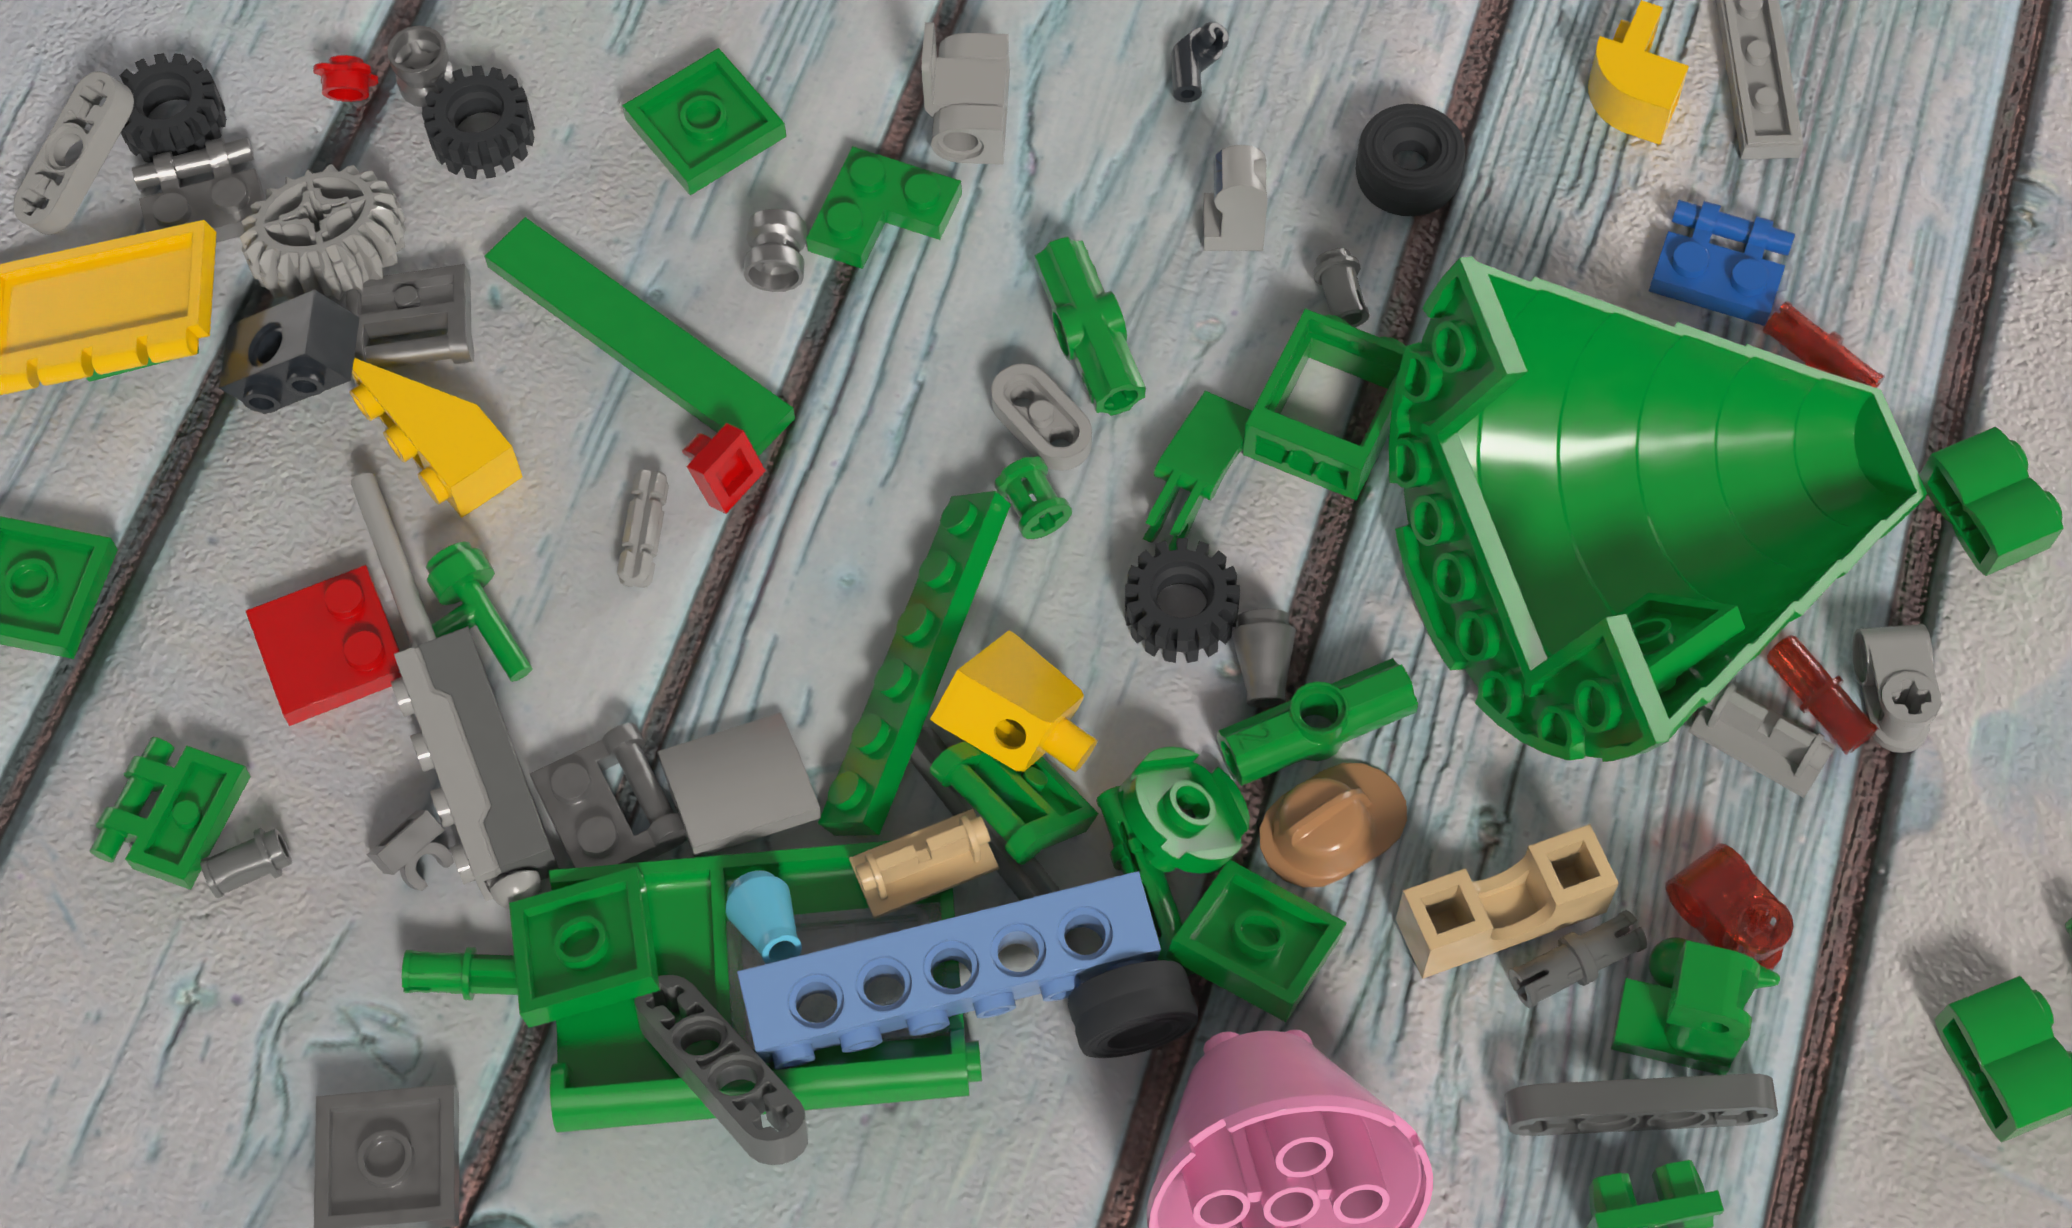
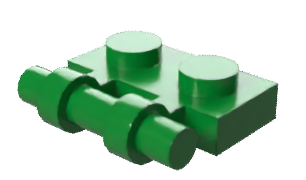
M151 737L142 755L133 756L127 766L124 776L128 780L114 806L105 807L98 819L96 827L100 832L89 851L101 860L114 862L124 842H134L125 858L132 869L191 890L202 870L200 866L201 859L209 857L251 775L244 765L187 745L175 768L166 764L175 750L174 746L161 738ZM162 791L147 819L140 817L139 814L151 792Z

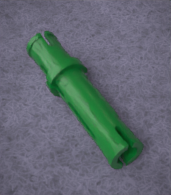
M1115 786L1101 793L1096 799L1114 847L1109 855L1113 867L1116 870L1122 871L1123 875L1139 871L1161 948L1158 960L1173 961L1167 958L1166 955L1173 937L1183 925L1178 908L1173 899L1165 873L1156 869L1146 859L1144 845L1132 831L1125 816L1123 806L1119 802L1117 794L1120 786ZM1183 966L1187 973V976H1190L1194 973L1193 971Z

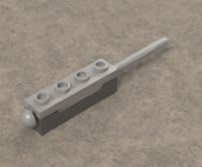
M372 473L359 474L351 480V486L412 648L394 654L402 676L391 681L394 694L403 716L407 717L415 714L421 732L411 735L410 738L423 771L426 772L435 768L441 787L431 790L430 794L443 827L455 824L461 843L450 847L463 884L476 881L485 901L494 899L500 906L509 909V903L538 895L541 888V880L550 877L549 870L559 869L469 628L466 627L436 638L375 475Z

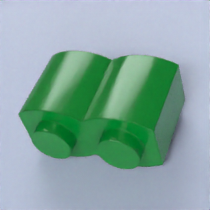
M1996 426L1932 453L1919 474L1931 501L1941 515L1952 524L1961 546L1975 567L1985 576L2050 549L2064 529L2062 510L2057 499L2050 492L2043 490L2029 477L2028 460L2024 450L2016 441L2009 440Z
M2021 976L1952 1002L1934 1019L1948 1054L1961 1074L1968 1080L1971 1093L1979 1111L2001 1143L2072 1114V1052L2066 1051L2054 1037L2052 1030L2054 1017L2046 998L2039 991L2032 990Z

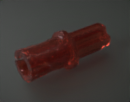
M1790 635L1770 649L1767 661L1803 702L1799 709L1803 714L1810 712L1841 747L1845 755L1858 749L1879 730L1876 724L1871 722L1841 687L1844 680L1840 676L1832 678L1796 636Z

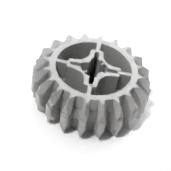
M331 164L323 172L313 173L310 169H307L305 176L295 180L285 177V185L279 189H266V200L251 204L252 215L241 221L244 232L240 239L243 245L242 252L253 277L258 279L261 287L269 289L274 298L287 296L290 300L315 289L324 296L334 295L340 301L343 292L351 289L363 292V283L367 280L383 279L382 267L397 264L396 252L406 247L404 241V232L406 231L404 225L405 217L393 190L389 189L386 181L378 180L373 171L360 173L354 165L347 166L338 172Z

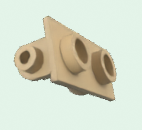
M974 809L849 858L874 919L999 869L988 844L990 837L981 816H976Z

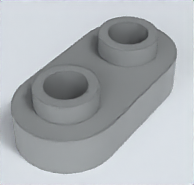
M1015 364L1006 367L997 374L991 387L994 414L1033 457L1040 456L1045 461L1047 467L1053 470H1069L1082 464L1091 451L1092 427L1087 416L1043 370L1034 365ZM1021 398L1032 402L1026 407H1019L1013 404L1015 400ZM1058 439H1064L1071 444L1067 447H1054L1051 443Z

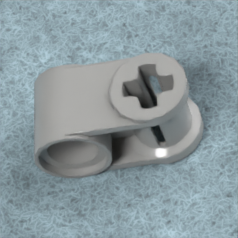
M1923 624L1857 629L1853 637V664L1857 681L1862 688L1871 734L1881 747L1892 752L1907 753L1915 751L1924 744L1930 731V722L1935 719L1941 707V693L1934 670L1933 650L1928 629Z

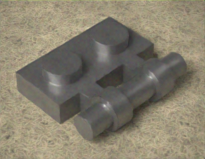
M248 137L225 143L224 138L205 142L206 148L177 156H173L172 152L169 151L153 155L154 162L132 167L133 177L138 190L156 185H161L162 193L139 198L146 232L205 220L216 231V243L242 236L244 230L241 221L252 215L250 205L254 202L265 200L261 181L255 168L234 173L233 165L255 160ZM213 171L214 179L185 187L182 186L181 179Z

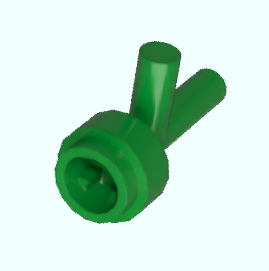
M463 541L450 545L438 552L426 565L429 573L427 583L441 605L456 604L460 601L463 604L431 624L436 638L466 627L471 629L476 625L510 681H518L527 676L532 671V666L483 589L493 579L495 572L482 550L472 548L469 542Z

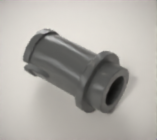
M1331 249L1317 257L1313 276L1315 282L1323 286L1330 314L1342 318L1355 328L1364 324L1370 317L1357 278L1361 270L1360 263L1356 257L1351 256L1350 251L1347 249Z
M262 828L256 829L253 832L254 838L214 856L201 859L200 866L203 875L216 898L223 897L225 893L268 874H271L275 879L282 876V868L291 865L292 859L282 835L276 828L265 832Z

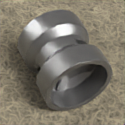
M413 26L398 32L390 40L387 49L388 58L392 70L396 74L400 94L406 102L413 106L428 107L425 97L429 90L439 94L436 86L437 81L442 77L450 84L455 81L452 74L454 70L449 61L443 37L438 31L430 27Z
M765 209L756 212L749 218L746 240L752 249L747 252L744 261V277L749 284L760 290L770 292H786L802 284L805 262L799 252L804 249L806 244L807 226L805 220L793 212L781 209Z

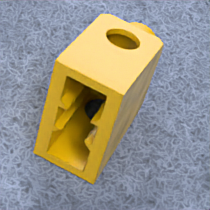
M1010 630L957 669L930 718L938 726L1015 771L1025 772L1046 752L1072 771L1077 772L1088 759L1098 742L1097 739L1071 722L1084 699L1082 690Z

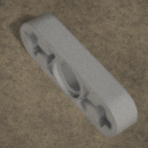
M101 71L92 72L79 81L15 195L13 207L19 221L45 235L57 234L69 225L132 113L134 98L131 90L126 85ZM103 97L106 98L104 104L102 106H99V103L103 99ZM87 123L92 125L90 131L84 129ZM82 140L83 148L81 155L73 164L66 166L65 156L67 151L74 143ZM58 175L63 177L60 184L55 181ZM46 199L49 200L46 208L42 210L43 203Z

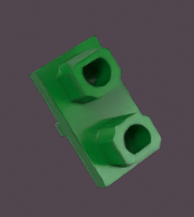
M1685 1160L1655 1168L1652 1178L1659 1201L1637 1205L1628 1173H1616L1594 1178L1589 1186L1592 1219L1587 1228H1713V1216L1722 1214L1724 1208L1719 1191L1705 1192L1704 1185L1692 1160Z

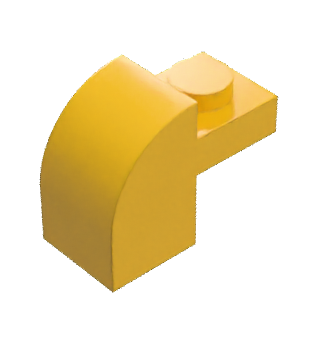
M1641 0L1632 22L1621 19L1613 40L1599 36L1588 79V94L1593 108L1606 123L1621 132L1661 145L1678 105L1689 66L1650 53L1663 7Z

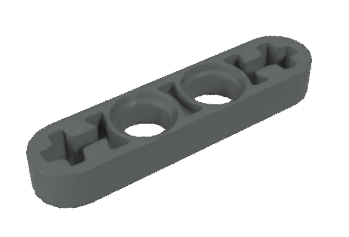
M675 975L658 976L660 991L636 997L634 1002L639 1028L644 1037L750 1157L759 1163L767 1165H780L795 1160L804 1152L808 1145L806 1114L801 1102L691 982L684 977ZM679 1010L681 1021L675 1024V1019L671 1012ZM700 1040H711L719 1044L718 1048L705 1055H692L685 1052L688 1046ZM745 1079L756 1084L748 1093L738 1096L726 1095L720 1091L723 1086L734 1080ZM765 1111L767 1120L773 1127L763 1128L761 1114Z
M1763 1074L1545 1083L1517 1087L1504 1095L1509 1132L1522 1136L1745 1126L1763 1123L1774 1119L1778 1115L1773 1078Z

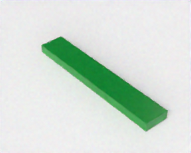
M526 217L484 256L489 269L716 433L726 423L743 430L758 457L795 419L792 406Z

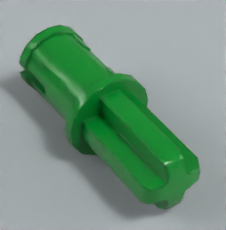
M467 947L465 953L406 950L404 953L401 976L404 993L436 992L462 994L464 1000H473L475 994L518 995L514 955L477 954L476 947Z

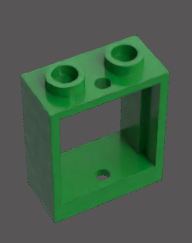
M1305 308L1246 422L1243 455L1357 501L1390 433L1391 410L1396 380L1406 346L1394 338L1378 337L1354 328L1338 316L1321 315ZM1309 358L1388 389L1360 446L1281 415Z

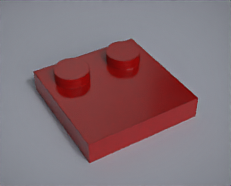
M366 565L246 610L282 714L289 726L392 687L391 681L402 677L394 656L400 650Z

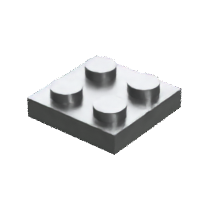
M454 1084L316 1096L314 1228H443L459 1226V1092Z

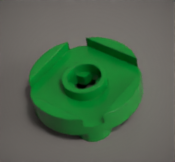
M1163 747L1150 752L1118 788L1117 796L1123 806L1127 821L1136 837L1144 845V855L1152 866L1163 872H1172L1176 868L1185 872L1199 874L1214 872L1222 868L1242 847V836L1249 829V811L1243 795L1229 775L1219 767L1210 773L1206 768L1194 762L1199 754L1181 747ZM1179 806H1181L1182 809H1191L1195 814V817L1191 818L1187 816L1180 809Z

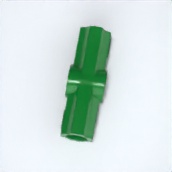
M1064 237L1051 241L1047 244L1046 248L1034 255L1036 271L1052 306V320L1060 348L1067 360L1074 359L1096 413L1104 412L1113 416L1129 411L1133 405L1145 398L1146 386L1127 345V330L1119 303L1112 291H1104L1083 240L1075 241L1069 237Z
M1391 658L1331 684L1319 681L1307 683L1296 691L1291 701L1219 730L1217 732V742L1222 752L1223 761L1232 778L1236 779L1240 786H1243L1302 760L1316 762L1327 760L1338 753L1343 743L1416 713L1418 701L1414 694L1412 681L1403 665H1399L1394 658ZM1319 715L1328 719L1332 725L1321 729L1313 728L1307 725L1303 719L1307 716Z

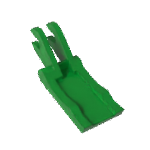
M1204 391L1155 467L1154 477L1166 481V484L1149 513L1146 524L1150 526L1142 538L1143 540L1153 543L1158 537L1180 488L1191 493L1170 532L1174 537L1168 546L1169 551L1176 550L1177 538H1187L1204 498L1210 501L1214 498L1225 474L1237 455L1242 451L1245 425L1252 410Z

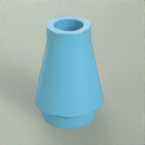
M760 870L748 872L736 879L730 886L727 894L726 915L729 921L760 953L765 964L799 956L802 945L797 936L788 885L773 874Z

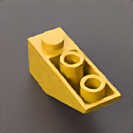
M354 358L352 376L356 387L349 391L352 399L369 421L379 417L388 429L383 432L384 437L398 458L404 463L413 458L422 469L417 476L427 493L438 505L447 500L459 516L463 518L523 477L512 445L477 404Z

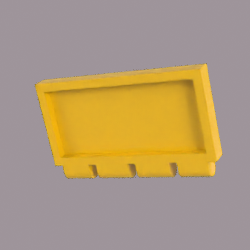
M205 220L0 264V395L34 389L39 386L40 382L44 386L91 377L94 369L98 374L102 375L145 366L148 364L149 358L153 363H160L196 355L198 353L199 338L210 336L216 231Z

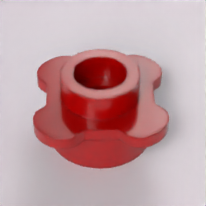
M337 55L330 57L328 63H318L313 66V73L321 76L322 95L332 100L343 102L365 100L369 97V87L378 84V76L371 74V66L355 56Z

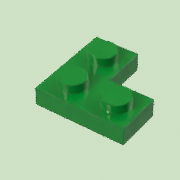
M852 146L806 238L808 252L863 269L885 223L940 240L962 196L961 180Z

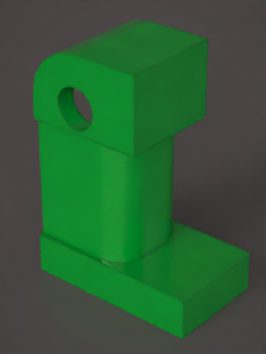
M1686 940L1677 957L1672 988L1629 978L1625 979L1620 993L1611 1050L1717 1075H1727L1732 1062L1744 1042L1750 1036L1752 1017L1743 1009L1758 985L1760 965L1755 959L1745 954Z

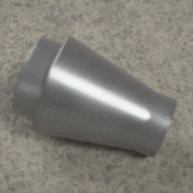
M1253 609L1242 612L1238 615V627L1232 630L1246 687L1247 704L1249 706L1276 707L1286 702L1285 688L1296 629L1289 625V614L1285 611L1278 609Z

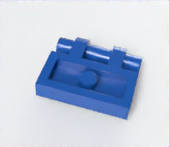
M1678 200L1672 223L1693 228L1694 232L1691 238L1668 231L1648 292L1766 326L1785 265L1762 259L1764 250L1788 256L1795 233L1772 227L1774 221L1756 216L1755 221L1720 212L1721 205L1704 201L1703 205L1699 206ZM1712 234L1747 244L1744 253L1709 243Z

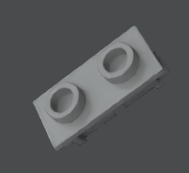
M1733 684L1726 685L1710 703L1704 705L1688 732L1805 798L1836 746L1825 740V736L1818 733L1816 735L1736 690L1737 686Z

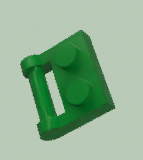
M964 741L943 751L930 767V773L942 786L949 787L952 785L1007 842L1005 850L1020 865L1030 861L1045 848L1087 832L1099 814L1043 757L1039 758L1025 772L1015 771Z

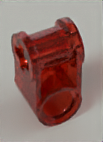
M1718 843L1665 883L1667 896L1674 909L1689 925L1696 928L1712 946L1738 952L1741 945L1743 947L1742 954L1755 959L1758 964L1772 971L1779 964L1783 948L1789 942L1793 932L1792 915L1786 905L1780 902L1754 875L1746 861L1733 848L1726 844ZM1773 917L1776 919L1774 926L1771 924Z

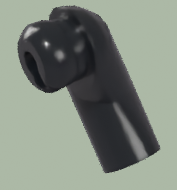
M1217 22L1205 23L1202 27L1187 34L1173 47L1171 51L1173 96L1179 102H1193L1202 96L1201 72L1220 58L1223 50L1229 43L1228 32L1221 24Z

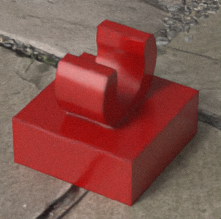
M728 423L712 439L698 433L682 450L685 456L693 459L686 467L708 505L725 514L730 511L766 471L745 432Z

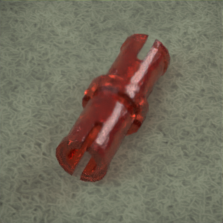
M1786 301L1780 306L1779 310L1781 312H1775L1762 330L1763 333L1770 335L1805 363L1804 365L1878 388L1885 378V375L1881 372L1878 373L1843 346L1844 338L1836 331L1828 334L1793 307L1790 301Z

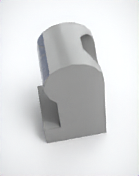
M1229 146L1220 150L1213 160L1214 193H1204V251H1263L1267 212L1266 157L1260 149L1253 146Z

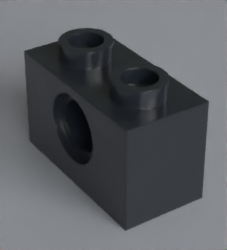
M314 289L228 326L219 389L242 401L248 409L267 414L351 381L360 317Z

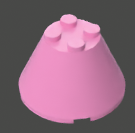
M1289 1030L1286 1032L1257 1031L1242 1035L1235 1032H1222L1212 1036L1205 1043L1203 1048L1204 1056L1196 1063L1189 1076L1149 1196L1147 1206L1148 1228L1419 1227L1427 1212L1433 1191L1431 1163L1422 1140L1405 1120L1316 1049L1307 1033L1301 1030Z

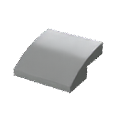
M781 713L657 751L677 813L679 812L694 858L715 853L821 818L820 806Z

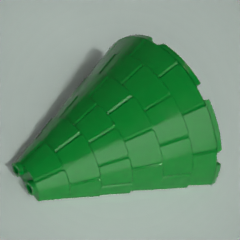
M1473 256L1460 257L1442 276L1427 298L1422 309L1428 318L1431 319L1421 343L1418 342L1406 346L1396 380L1389 434V483H1396L1404 488L1408 524L1395 528L1404 571L1427 632L1449 670L1465 669L1476 684L1478 696L1475 704L1488 717L1520 742L1542 753L1564 760L1583 759L1587 756L1602 758L1603 762L1616 761L1649 752L1669 742V739L1698 708L1710 703L1747 663L1755 659L1789 622L1802 616L1836 579L1846 575L1879 539L1897 526L1927 495V491L1881 389L1815 369L1749 344L1743 346L1679 322L1670 326L1535 276L1528 281L1480 263ZM1649 592L1737 605L1745 629L1724 643L1723 650L1717 656L1696 663L1676 678L1677 682L1671 689L1659 694L1627 614H1617Z

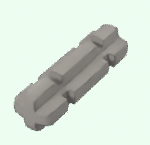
M643 469L634 475L631 490L634 498L629 501L622 539V546L625 548L620 553L617 567L620 583L628 587L645 588L653 580L655 563L652 561L658 552L664 517L662 506L666 504L669 489L667 477L660 471Z

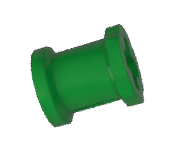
M1040 456L1024 457L1011 463L1002 470L1001 474L994 481L997 492L1003 498L1010 500L1020 518L1018 529L1026 539H1038L1055 532L1069 520L1072 514V508L1065 498L1058 497L1046 477L1048 467ZM1033 494L1037 501H1032L1029 495Z

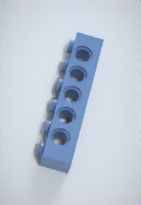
M1137 871L737 971L756 1054L765 1063L773 1062L774 1068L779 1070L807 1064L815 1059L814 1051L840 1044L843 1052H856L874 1047L882 1043L881 1034L907 1027L910 1035L932 1033L949 1026L948 1017L974 1010L977 1018H990L1002 1015L1016 1008L1015 1000L1037 994H1042L1043 1001L1045 1002L1068 998L1070 993L1081 983L1102 973L1135 963L1157 961L1161 948L1140 873ZM1075 928H1089L1100 936L1103 946L1097 952L1090 955L1077 954L1068 947L1065 936ZM1023 944L1035 953L1037 961L1030 969L1015 972L1004 967L998 956L1009 945ZM954 960L964 964L970 971L971 976L963 986L948 989L935 982L932 977L934 969L944 961ZM880 977L893 978L904 988L901 998L887 1006H880L871 1002L866 997L865 991L872 981ZM813 994L830 996L837 1004L834 1014L828 1020L820 1023H812L803 1019L799 1015L798 1010L803 1000Z

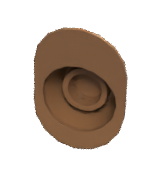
M1341 763L1324 769L1283 794L1267 810L1260 827L1261 852L1268 867L1284 881L1303 888L1325 887L1343 879L1356 869L1383 854L1400 839L1407 822L1406 800L1398 784L1386 773L1364 763Z

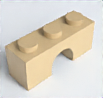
M1588 824L1529 845L1525 856L1517 864L1490 878L1472 881L1465 868L1403 890L1396 922L1422 979L1604 914L1609 908L1619 882L1591 825Z

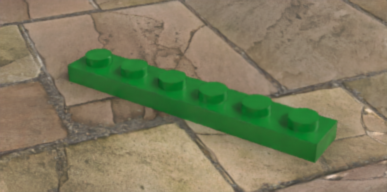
M997 491L951 496L948 505L942 512L940 525L927 557L919 568L918 579L905 611L897 622L896 633L884 662L875 676L874 686L860 721L852 732L851 743L840 770L829 788L828 799L818 824L834 836L880 835L1010 509L1011 504Z

